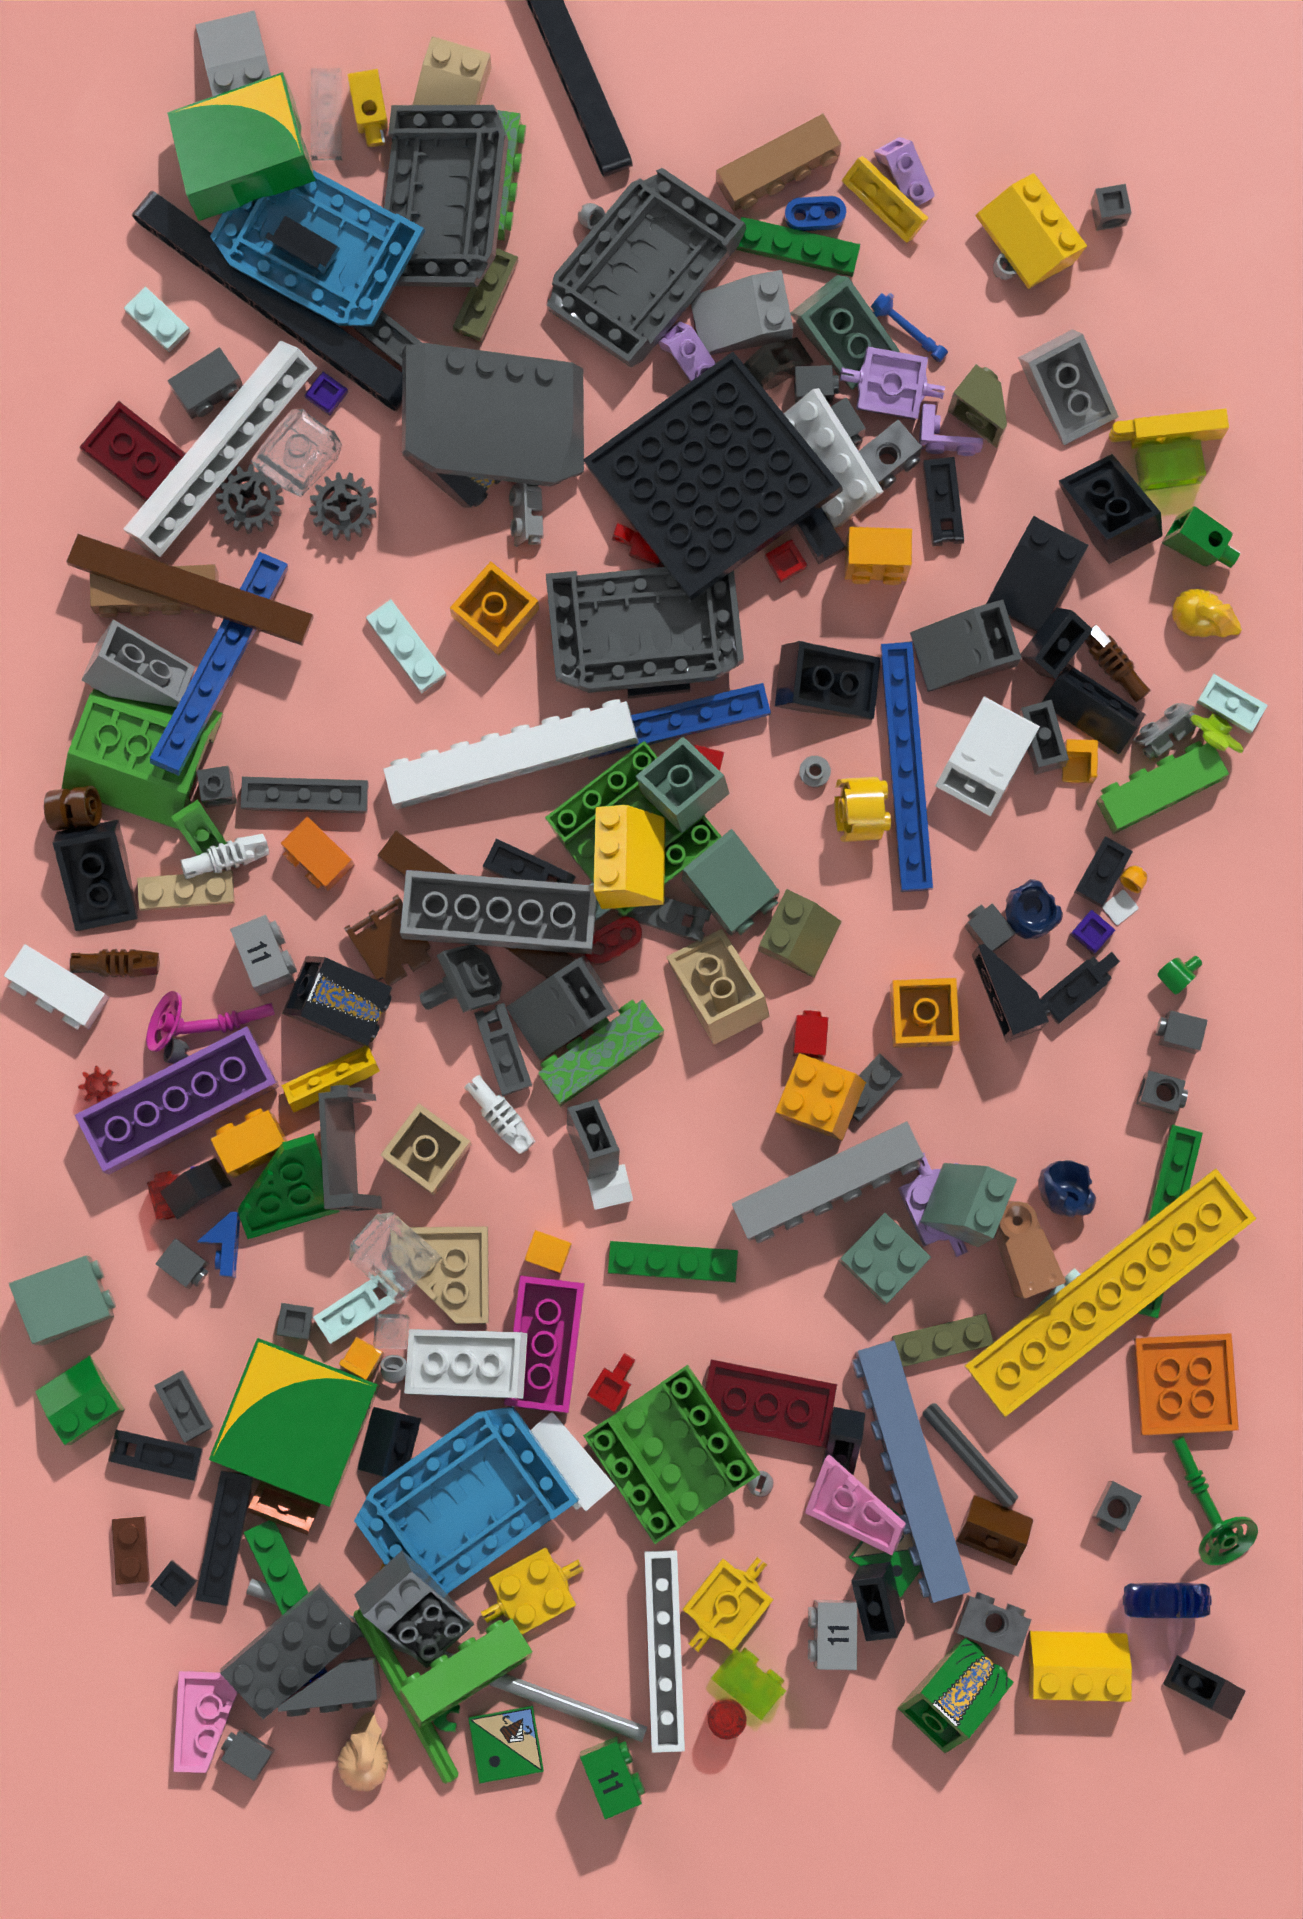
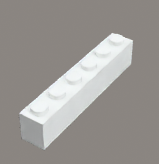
M677 1550L644 1551L652 1753L685 1751Z

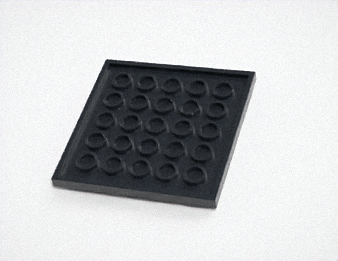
M734 352L728 354L583 459L586 467L691 601L843 491L839 481Z

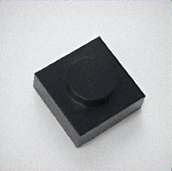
M171 1560L151 1587L176 1607L198 1580L174 1560Z

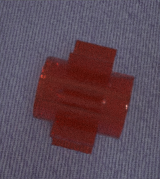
M96 1065L94 1068L95 1073L90 1075L86 1072L82 1073L86 1078L85 1084L78 1086L80 1090L88 1092L84 1099L86 1102L92 1101L95 1097L97 1098V1103L113 1095V1088L120 1086V1083L110 1080L114 1073L112 1070L109 1069L105 1074H102L100 1067ZM95 1080L103 1081L104 1091H95L96 1088L93 1085Z

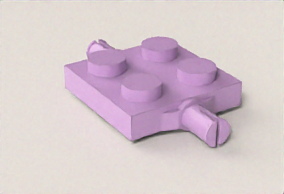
M873 347L866 348L864 363L859 371L842 367L839 378L840 381L857 383L859 392L856 405L857 410L913 420L918 419L920 404L925 396L943 399V391H945V386L927 383L926 368L928 357Z
M923 1153L924 1158L919 1161L921 1166L918 1168L920 1175L914 1181L899 1187L898 1190L923 1247L936 1241L949 1240L956 1257L968 1252L962 1240L920 1223L941 1170H931L925 1153Z

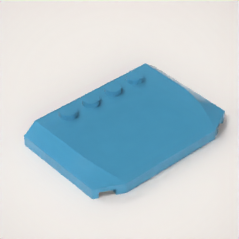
M313 170L316 179L314 182L276 195L253 200L239 208L222 213L210 237L231 267L341 326H374L425 233L423 227L399 214L388 211ZM284 216H287L337 245L340 249L326 274L322 275L271 245L265 239L266 234L269 232L274 235Z
M514 1406L476 1412L373 1486L354 1521L385 1565L399 1552L403 1551L418 1563L448 1594L548 1521L553 1520L577 1503L579 1498Z

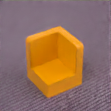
M1066 739L1064 744L1069 760L1066 766L1062 767V781L1069 783H1094L1097 779L1098 740Z
M535 1230L525 1260L561 1275L572 1243Z
M356 1337L344 1359L340 1360L339 1365L369 1381L385 1352Z

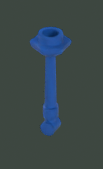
M881 293L871 305L875 316L889 315L922 344L926 351H930L933 359L941 362L948 354L947 349L942 345L937 346L932 338L924 335L893 309L894 295L892 293L887 296Z

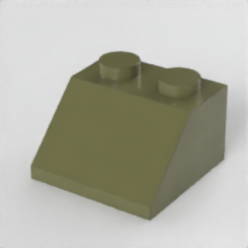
M976 364L953 392L948 412L996 448L1001 443L1007 427L1001 382L998 381V376L987 367L982 369Z
M786 889L759 944L758 951L815 978L842 921L817 903Z

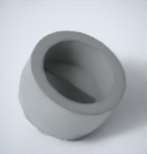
M593 203L584 204L581 212H578V220L584 227L592 230L605 215L604 209Z
M1001 253L993 264V272L996 277L1008 280L1015 276L1016 271L1004 254ZM1003 262L1007 263L1005 270L1002 268Z
M389 1355L382 1359L380 1366L384 1380L389 1383L402 1381L406 1375V1360L399 1355Z
M759 1471L760 1475L748 1482L747 1486L753 1495L763 1497L771 1492L773 1479L769 1473ZM762 1475L766 1477V1480L763 1483L761 1492H758L755 1489Z

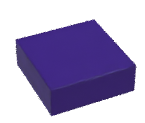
M323 371L304 396L308 401L330 416L347 395L348 389Z
M1091 909L1070 935L1094 955L1115 929Z

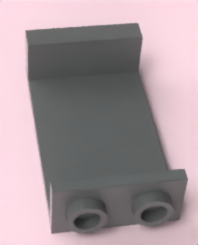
M349 1085L331 1086L330 1092L318 1093L324 1209L352 1212L382 1209L381 1196L358 1194L353 1103L376 1101V1095L364 1093V1088L360 1087L350 1088Z

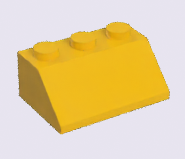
M1035 173L1010 185L975 215L1028 289L1073 265L1087 247L1084 240Z
M629 805L596 807L594 894L601 909L664 905L665 818Z
M1029 1631V1697L1041 1700L1132 1702V1666L1127 1633Z

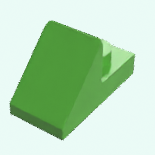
M198 799L171 816L196 855L207 852L210 846L218 847L220 843L226 844V841Z

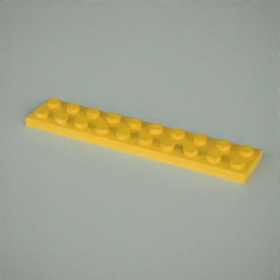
M1215 1168L974 1357L964 1367L1003 1417H1006L1256 1220V1217L1217 1168Z

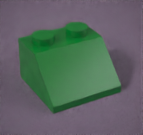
M88 1356L35 1391L47 1419L64 1445H72L125 1410L91 1356Z

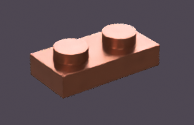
M260 1480L248 1507V1512L308 1535L321 1504Z
M146 1516L112 1519L116 1585L150 1582Z

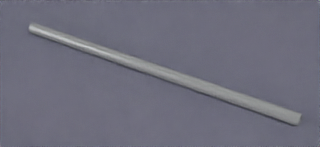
M252 1578L246 1594L277 1605L268 1585ZM349 1615V1616L356 1622V1624L358 1625V1623H357V1621L355 1620L354 1616ZM385 1634L392 1649L410 1655ZM445 1651L441 1656L446 1654L450 1658L454 1654ZM508 1674L489 1684L490 1686L640 1742L643 1741L647 1726Z

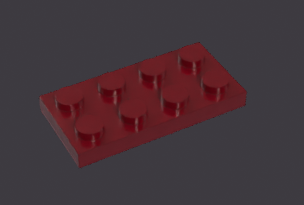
M711 1359L705 1391L731 1430L826 1448L837 1384Z

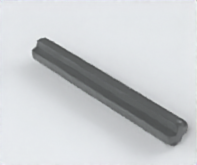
M936 1403L930 1404L923 1411V1416L1004 1507L1008 1508L1015 1503L1018 1495L943 1410Z

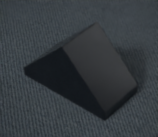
M214 1158L182 1173L160 1193L178 1220L225 1191L232 1184L217 1159Z

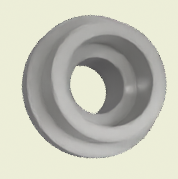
M820 756L807 757L801 763L799 769L801 780L810 787L824 785L829 780L831 774L829 763ZM818 766L821 769L820 775L813 776L809 772L810 767Z

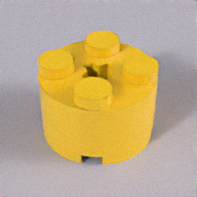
M878 777L837 780L835 788H841L840 796H834V812L837 831H844V835L840 837V840L842 842L882 839L884 831H890L891 828L890 813L885 812L884 799L888 798L886 780L880 781Z

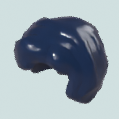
M1029 879L1025 884L1011 890L1006 898L1005 913L1007 922L1021 938L1037 939L1048 934L1062 921L1063 912L1061 907L1055 904V897L1049 894L1043 883L1036 879Z
M1072 1160L1053 1162L1041 1170L1038 1179L1041 1198L1053 1213L1074 1217L1075 1215H1088L1093 1211L1096 1204V1196L1089 1187L1092 1184L1088 1166Z

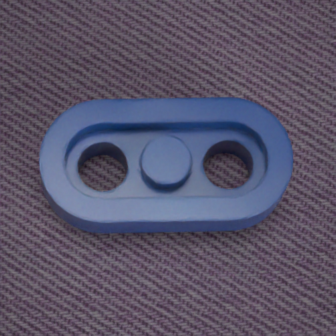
M835 196L795 198L787 204L785 209L786 224L790 228L801 231L836 229L843 224L846 217L844 202ZM832 211L836 216L829 219L825 216V213ZM797 213H802L805 219L797 220L794 216Z

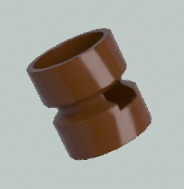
M93 786L73 788L71 791L69 789L48 791L44 798V815L48 826L53 831L73 829L75 826L77 828L97 826L102 818V803L97 789Z

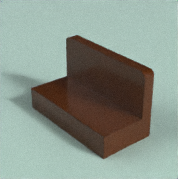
M974 1495L956 1542L1017 1566L1028 1544L1033 1519Z

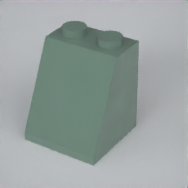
M732 829L683 869V882L701 903L712 912L711 914L730 936L736 932L742 935L754 924L752 918L760 912L764 915L767 914L779 903L776 900L779 897V889Z
M943 1163L920 1223L973 1246L980 1247L994 1239L1017 1179L988 1166Z
M86 1255L9 1283L32 1344L44 1346L114 1317L112 1309L116 1308V1304L110 1290L104 1291L100 1280L104 1278V1273L98 1260L93 1261L90 1256Z

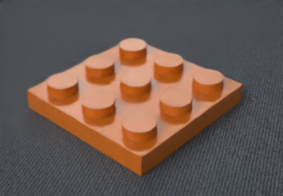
M1232 1333L1134 1338L1141 1435L1239 1430Z

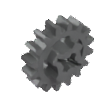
M250 464L248 471L243 472L242 468L238 466L237 475L233 476L230 473L227 476L228 483L222 482L219 486L223 493L216 494V500L222 503L217 507L220 514H225L223 519L226 524L234 521L233 527L236 531L245 526L247 534H251L252 528L257 526L258 530L263 532V523L267 522L273 526L272 516H281L282 514L281 510L277 507V505L284 504V498L278 495L283 492L281 484L274 485L277 481L276 476L272 474L266 477L267 471L264 467L259 472H255L253 464ZM264 486L270 491V500L262 495ZM252 495H255L256 500H250L246 504L244 498H251ZM230 498L238 503L236 513L230 507ZM261 513L259 516L251 518V516Z
M340 472L336 473V480L331 481L327 476L324 477L326 485L322 487L316 484L315 486L318 496L310 495L311 503L316 505L309 508L310 514L317 516L313 520L316 527L323 525L321 531L325 536L332 531L333 538L336 541L339 539L340 534H344L347 541L351 540V533L353 532L361 537V528L363 526L368 529L372 527L368 518H376L377 516L376 511L371 508L377 505L376 498L370 497L373 494L372 487L364 488L365 481L362 477L355 482L353 473L350 472L346 479H342ZM346 488L356 491L359 495H352ZM335 490V492H334L333 495L330 497V499H326V497H327L332 491ZM346 502V511H340V503ZM361 514V516L355 522L352 523L356 515ZM334 518L340 522V525L334 524L328 519Z

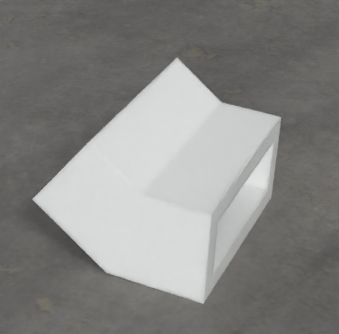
M625 1164L619 1165L616 1172L589 1180L587 1178L594 1210L633 1201Z

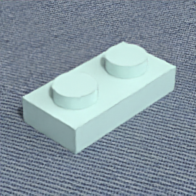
M146 286L124 307L125 312L168 352L191 332L190 328Z
M1215 674L1212 675L1196 702L1249 734L1253 732L1268 706Z

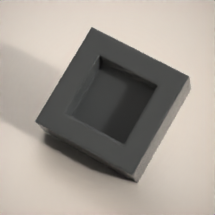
M281 1303L276 1335L309 1340L314 1308Z

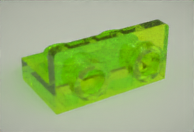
M745 1647L741 1652L735 1648L711 1676V1679L757 1718L762 1720L781 1695L785 1694L786 1689L781 1686L785 1680L771 1668L765 1673L756 1665L760 1659Z

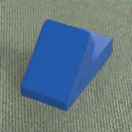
M230 1212L197 1241L201 1244L222 1245V1250H217L215 1255V1269L220 1270L219 1276L236 1278L241 1221L238 1212Z

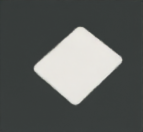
M1121 890L1102 906L1116 925H1119L1139 909L1125 890Z

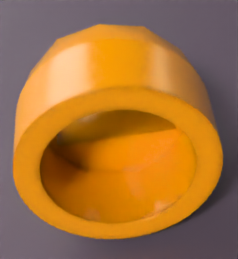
M1134 865L1128 867L1119 880L1128 890L1140 893L1146 885L1147 873L1143 871L1142 867Z

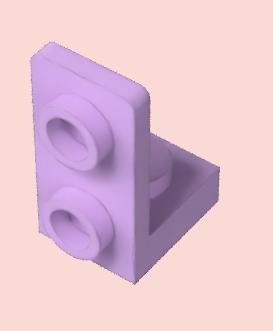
M898 137L874 151L878 162L889 167L897 188L916 206L934 198L935 194L912 141Z
M679 321L672 326L658 342L662 350L674 356L690 382L716 364L693 327Z
M923 404L919 433V444L922 446V449H926V452L930 454L957 451V454L961 456H973L975 453L981 452L983 438L934 435L940 432L941 415H935L936 405Z

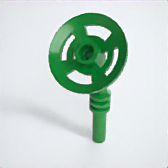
M1184 1436L1174 1439L1172 1443L1187 1474L1184 1478L1186 1481H1190L1188 1487H1192L1190 1491L1192 1494H1196L1212 1527L1199 1545V1556L1208 1565L1229 1563L1243 1555L1254 1544L1258 1535V1527L1248 1517H1234L1225 1521L1222 1520L1207 1490L1209 1485L1204 1483L1206 1478L1201 1476L1203 1471L1198 1470ZM1242 1524L1247 1525V1531L1245 1535L1243 1534L1244 1530L1241 1526ZM1206 1543L1210 1548L1208 1552L1205 1550ZM1221 1548H1222V1549H1229V1550H1227V1551H1225V1552L1219 1553V1550H1220Z

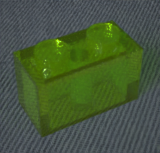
M1181 437L1174 439L1172 443L1162 445L1159 441L1144 443L1135 455L1139 486L1143 491L1201 484L1206 477L1200 439L1191 440L1190 437Z

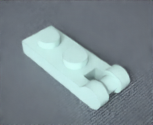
M390 1268L384 1270L313 1317L330 1344L341 1339L406 1296L403 1288H398L392 1279L394 1275ZM379 1286H382L387 1293V1296L381 1300L378 1299L373 1291Z

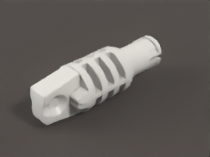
M258 834L236 838L235 842L229 840L226 841L225 845L223 843L218 844V847L210 846L207 852L191 858L181 859L180 862L185 878L190 879L206 872L213 871L219 874L222 873L223 869L228 871L233 866L238 868L240 864H243V866L248 865L255 860L269 855V848L264 835Z
M480 1075L471 1080L473 1083L469 1082L464 1088L482 1107L481 1115L501 1139L508 1143L519 1154L527 1151L536 1141L522 1118L503 1096L495 1095Z

